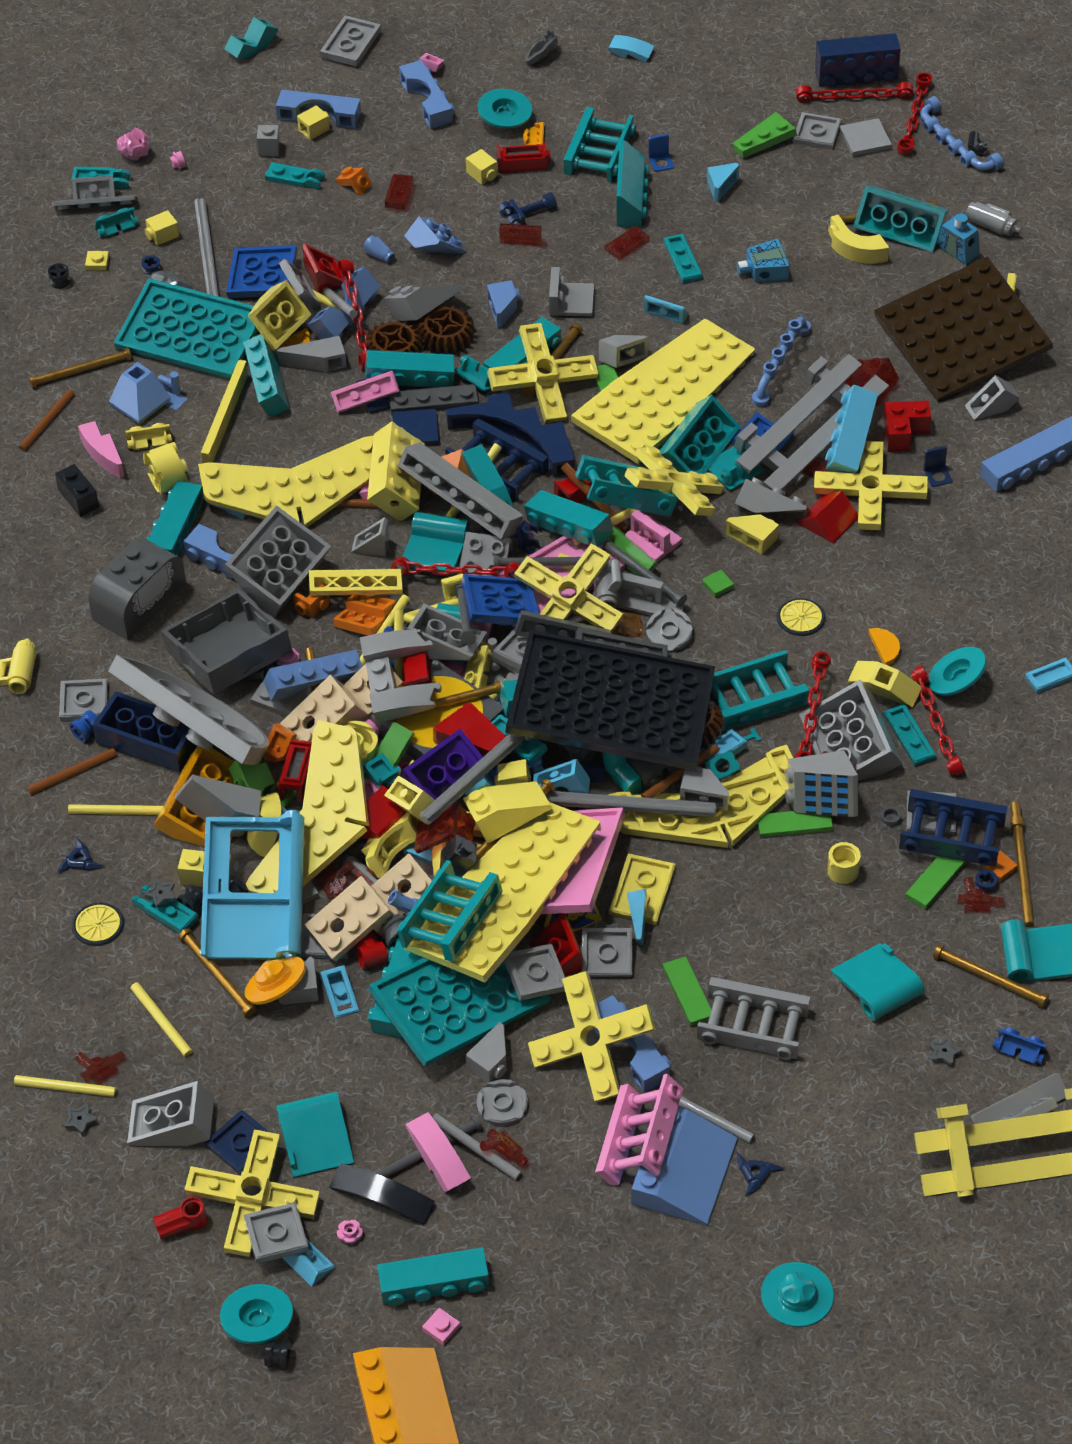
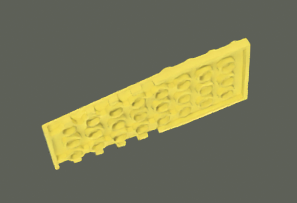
M703 319L610 383L571 415V422L639 464L642 461L635 455L637 448H648V446L659 448L665 443L695 404L713 393L716 394L721 389V385L726 380L729 381L733 377V373L738 368H742L745 361L751 355H754L755 348L709 320Z
M550 803L552 806L551 810L505 834L462 876V878L481 882L484 881L489 872L498 874L503 892L454 962L445 960L441 945L413 938L408 947L404 949L477 980L486 982L533 926L544 910L543 904L545 901L553 898L556 893L555 887L560 881H565L568 877L567 871L572 864L576 865L580 860V852L584 847L588 848L591 845V837L596 830L601 831L600 821ZM453 885L445 894L469 900L475 894V891ZM439 902L433 911L456 918L463 909ZM426 920L420 929L444 935L447 934L451 927Z

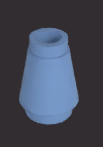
M371 235L364 243L363 249L366 250V254L387 264L395 257V253L379 236Z

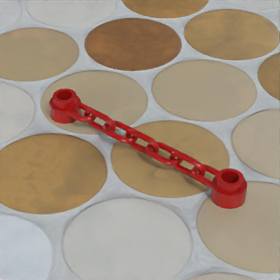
M926 72L919 73L916 76V94L918 98L912 103L911 111L913 116L908 119L906 125L908 134L898 141L897 151L904 156L910 155L914 151L912 131H915L918 127L919 120L916 117L924 105L921 100L922 96H925L928 88L932 86L933 77Z
M901 82L897 85V88L812 91V88L808 85H802L796 89V98L800 103L810 102L811 99L826 100L835 98L900 97V99H910L913 95V85L910 82ZM878 91H885V94L878 95ZM851 92H859L858 95L851 96ZM824 93H832L831 96H824Z
M348 259L339 260V276L346 277V294L351 299L352 307L356 311L359 310L360 317L352 318V320L357 325V344L362 348V353L358 355L359 366L362 365L360 369L365 370L367 352L365 342H367V333L362 327L364 320L362 309L357 304V285L352 281L351 274H354L353 261ZM353 284L355 293L352 292L350 295L348 286L352 287ZM364 334L365 342H362L361 345L359 336L362 337Z
M401 556L393 561L391 569H397V565L403 566L404 570L401 571V577L406 574L432 572L434 575L441 576L463 573L515 578V576L513 577L509 574V571L513 570L516 572L520 564L511 562L507 566H494L492 569L482 568L479 565L452 567L446 563H434L432 566H425L419 562H410L406 557ZM411 565H417L415 568L417 571H410ZM438 567H447L445 569L446 572L436 571L438 570ZM467 568H477V574L467 573ZM498 570H504V575L496 574Z
M823 651L815 653L810 663L813 669L815 685L809 691L808 703L811 706L810 713L805 715L803 730L806 732L805 740L800 742L799 751L794 758L810 756L812 753L810 736L811 733L815 732L817 725V716L814 713L815 708L821 703L822 691L819 688L820 681L825 678L826 671L831 664L830 656ZM819 692L817 703L815 699L811 701L812 694H817ZM808 717L810 721L814 718L813 727L808 726L807 728ZM803 744L804 747H807L809 745L808 751H802Z
M923 665L916 667L911 672L913 681L920 684L922 688L920 697L923 705L929 707L931 711L929 716L933 730L938 731L941 738L938 743L942 753L949 757V762L946 763L947 769L951 776L964 774L966 771L958 755L953 757L952 755L954 746L951 738L945 736L942 730L945 726L940 712L935 711L933 707L935 703L933 692L925 686V684L930 682L929 676ZM929 692L932 702L928 699L926 703L923 693L928 695ZM939 717L941 726L939 723H937L935 726L933 718L937 719ZM948 740L951 750L949 748H946L945 751L942 741L943 743H947Z

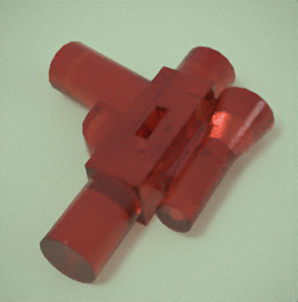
M350 861L345 863L336 872H334L332 866H327L323 869L325 876L317 880V883L323 888L329 900L334 899L333 894L337 897L345 890L343 887L348 882L346 876L355 869Z
M967 877L963 880L966 893L958 894L957 903L964 904V912H990V906H1004V897L990 896L991 894H985L981 889H975L972 877Z
M122 1051L110 1057L106 1056L103 1059L101 1057L90 1059L82 1052H79L75 1057V1060L86 1068V1071L80 1074L84 1082L92 1079L96 1085L117 1073L118 1069L115 1065L126 1059Z
M491 1129L487 1134L490 1140L480 1142V1149L482 1151L495 1149L509 1159L515 1160L521 1167L525 1166L529 1160L520 1152L523 1148L509 1136L506 1130L498 1133L495 1129Z

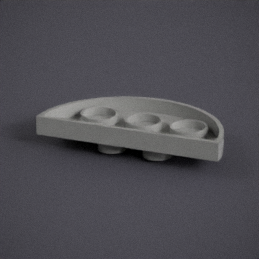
M116 655L108 672L155 703L156 707L153 715L156 718L175 727H178L180 722L188 726L190 729L186 738L192 743L208 750H212L215 745L241 764L255 765L260 763L269 746L267 736L252 721L223 701L170 673L128 657Z

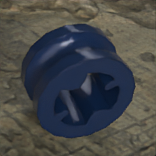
M149 255L141 261L142 270L145 274L151 275L161 269L160 259L157 256Z
M981 870L977 873L975 887L978 891L991 893L996 889L998 878L993 871ZM986 879L990 880V882H987L986 884L982 883V881H985Z

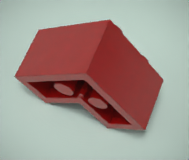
M929 401L885 402L883 421L887 451H910L911 434H930L931 411Z

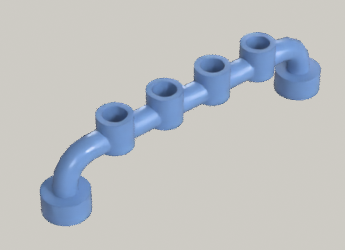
M932 96L925 101V106L920 112L921 118L924 121L922 123L923 128L928 133L934 130L936 132L935 139L940 144L947 142V149L952 155L959 153L961 155L960 162L964 166L972 165L978 170L994 169L995 171L1004 167L1003 158L999 153L990 155L988 162L979 161L972 150L968 151L960 139L956 140L948 128H943L936 117L929 115V112L935 114L941 111L942 107L938 98Z
M800 316L789 321L788 333L782 334L780 337V347L772 350L771 362L764 364L763 376L758 389L752 394V403L755 406L765 407L769 404L770 395L766 392L770 380L776 378L778 366L784 364L785 354L793 349L795 338L810 334L811 324L805 317Z

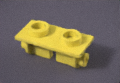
M156 423L152 427L146 428L136 426L125 431L128 449H133V451L147 449V440H152L153 447L163 446L172 442L171 434H167L170 433L169 424Z
M488 645L479 646L471 660L467 662L464 679L477 688L485 687L487 684L488 676L484 675L483 672H489L492 654L491 650L488 649Z

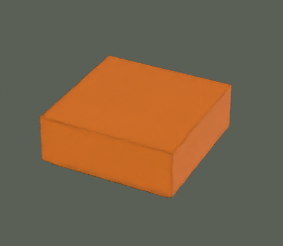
M1000 850L997 866L982 865V868L993 871L997 875L998 882H1001L1016 871L1018 865Z

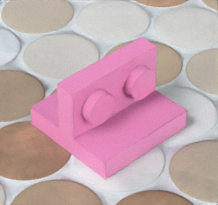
M639 510L631 514V530L625 535L656 562H659L682 543V538L652 516L644 515Z

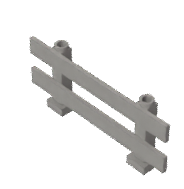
M850 354L846 355L831 371L826 368L828 361L822 356L807 369L804 382L809 386L814 382L817 384L761 437L756 434L758 427L752 422L737 435L734 448L740 453L744 449L746 451L736 460V463L748 473L761 462L774 472L764 481L768 489L772 490L773 487L783 490L789 483L797 486L805 477L802 474V470L831 443L832 432L838 425L835 419L839 410L788 459L775 449L831 395L839 402L841 401L844 391H848L851 388L845 382L862 366ZM875 375L862 388L877 393L878 398L889 385Z

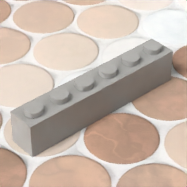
M421 442L405 447L397 466L500 539L516 533V529L524 517L523 514Z

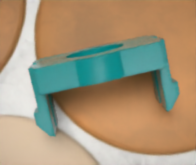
M730 750L718 754L713 759L704 763V769H710L718 780L727 778L740 770V764L735 760V756ZM718 760L727 761L729 764L728 771L719 772L715 767Z

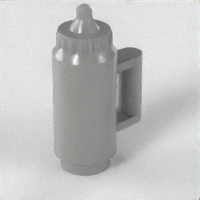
M972 202L967 208L966 215L969 221L1007 236L1021 231L1017 227V220L1012 218L1011 212L990 203L984 205L980 202Z
M610 559L594 581L595 597L613 608L617 606L618 589L622 585L619 560Z

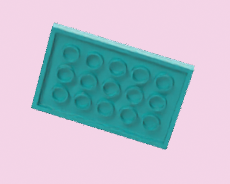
M148 278L114 341V347L123 351L124 348H129L130 352L231 379L237 362L243 360L246 354L243 342L255 337L258 331L248 317L254 306Z
M422 958L371 983L368 989L424 1067L486 1036L499 1022L505 1026L548 1004L551 999L549 995L519 1001L504 961L486 982H482L439 963Z

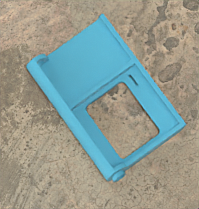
M288 810L280 817H206L200 950L202 957L208 959L278 960L289 956H301L304 816L298 811ZM233 831H276L280 834L277 892L232 893L229 891L230 838Z

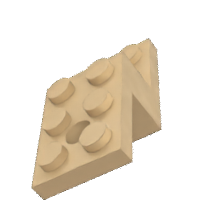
M366 664L345 684L329 675L280 724L297 734L295 740L312 742L313 731L318 720L338 725L343 724L344 726L348 725L350 721L371 720L373 711ZM392 668L395 688L403 687L402 683L404 681ZM315 719L313 727L307 729L308 722Z
M407 854L373 885L360 876L311 918L305 926L332 960L336 962L373 929L379 934L381 925H386L388 918L396 914L403 916L405 912L388 904V897L393 890L401 893L402 885L409 882L411 883L410 890L402 894L419 900L432 880L410 854ZM344 922L343 929L340 932H334L336 923Z

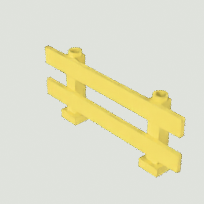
M1072 1088L1064 1089L1066 1100L1072 1099ZM967 1104L936 1108L938 1119L944 1118V1129L914 1133L917 1154L949 1149L952 1165L951 1171L920 1175L924 1196L957 1192L958 1197L974 1195L973 1189L1072 1174V1152L977 1167L970 1166L968 1146L1072 1131V1109L964 1125L962 1115H969Z

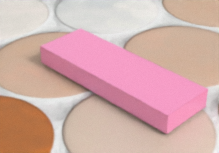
M389 371L332 391L331 395L337 412L340 413L398 393L400 389L394 372Z

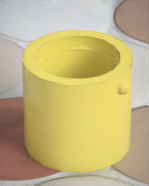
M840 842L831 847L827 868L830 879L840 884H848L857 879L861 858L859 848L848 842Z

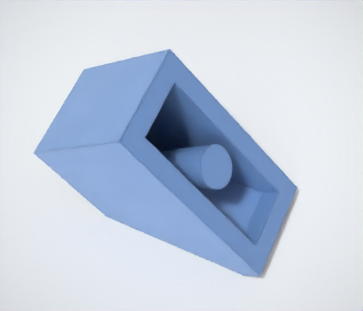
M512 280L487 285V299L497 328L502 327L517 310V301H520L519 290L514 288Z

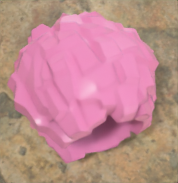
M134 128L131 133L128 132L117 139V148L123 156L131 160H139L141 157L148 155V136L142 130Z

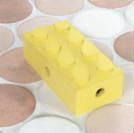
M390 422L374 434L367 500L398 521H403L419 510L421 482L397 465L405 447L420 443L421 440L415 438L394 422Z

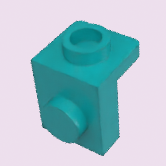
M383 753L363 765L364 772L378 789L382 785L390 788L401 773V768L399 766L394 768Z

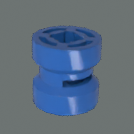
M87 710L82 714L81 719H76L69 724L72 734L81 742H86L90 739V735L94 733L93 724L98 716L91 710Z

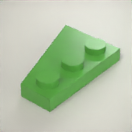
M775 112L733 142V148L742 158H746L796 136V128Z

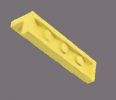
M401 569L309 570L308 586L310 596L402 594Z

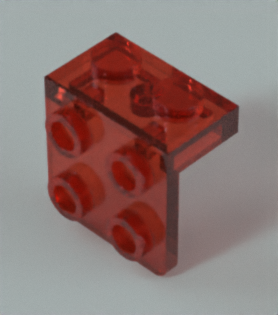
M889 358L858 359L857 361L862 366L845 383L850 387L853 385L863 387L875 375L889 385L876 400L875 406H879L900 378Z
M460 803L450 806L431 824L427 825L419 821L414 844L415 852L419 854L445 841H450L455 835L473 841L475 826L473 816L467 813Z

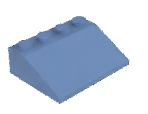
M678 1107L659 1176H654L644 1166H640L631 1189V1204L708 1225L738 1137L697 1114Z

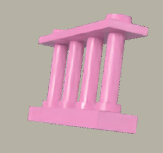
M668 1074L663 1075L660 1089L644 1094H639L629 1084L620 1086L595 1171L609 1185H619L623 1170L638 1166H644L654 1176H659L683 1092V1087ZM656 1101L652 1112L640 1114L643 1104ZM650 1123L647 1133L634 1136L636 1126ZM643 1145L641 1155L627 1158L631 1147Z

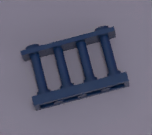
M479 418L473 423V438L462 448L463 451L478 446L480 443H485L490 446L486 451L488 454L494 443L502 447L499 453L509 457L496 470L507 488L510 499L515 502L519 500L518 486L531 473L538 472L544 475L549 471L547 455ZM450 447L445 449V455L455 452ZM519 462L526 466L511 481L502 477L514 463Z
M911 789L908 811L914 812L910 832L901 830L899 849L996 867L999 848L992 846L996 827L1004 829L1008 806ZM923 814L938 816L934 836L919 834ZM948 819L962 821L958 841L944 838ZM972 823L987 825L983 845L968 843Z

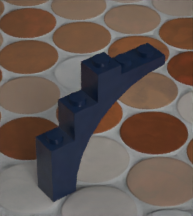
M508 392L489 395L485 403L446 409L448 429L473 428V423L479 418L547 455L549 470L553 477L566 475L561 470L565 463H568L575 470L574 457L563 422L541 425L536 407L514 410Z

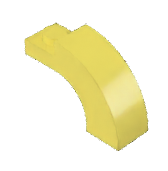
M839 215L831 217L830 226L828 227L829 235L832 238L831 247L838 254L851 261L865 264H877L888 261L889 246L880 234L874 236L857 235L847 228Z
M407 812L382 837L369 838L362 851L366 856L365 860L368 868L375 873L377 878L382 877L388 872L392 859L399 851L421 838L424 830L422 822Z

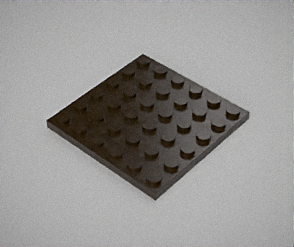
M988 256L874 310L875 317L937 402L951 398L995 375L1001 374L1053 349L1052 341Z

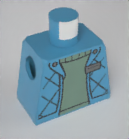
M960 213L942 225L936 246L966 266L980 256L979 231L967 222V215Z
M778 239L749 247L747 249V259L737 262L739 275L751 273L754 282L789 280V263Z

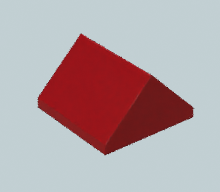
M304 244L302 246L304 267L316 291L323 293V289L326 287L331 290L341 288L346 278L339 276L336 258Z
M841 490L823 495L796 523L833 544L858 519V513Z
M383 785L367 800L369 826L361 825L365 826L367 832L360 838L382 837L407 813V811L384 796L388 788Z
M562 913L531 940L530 945L533 948L552 944L564 976H569L582 972L581 951L565 913Z

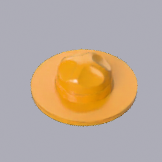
M289 956L264 962L245 988L244 994L246 999L252 1004L259 1005L272 1002L284 996L303 978L306 971L304 961L299 957Z

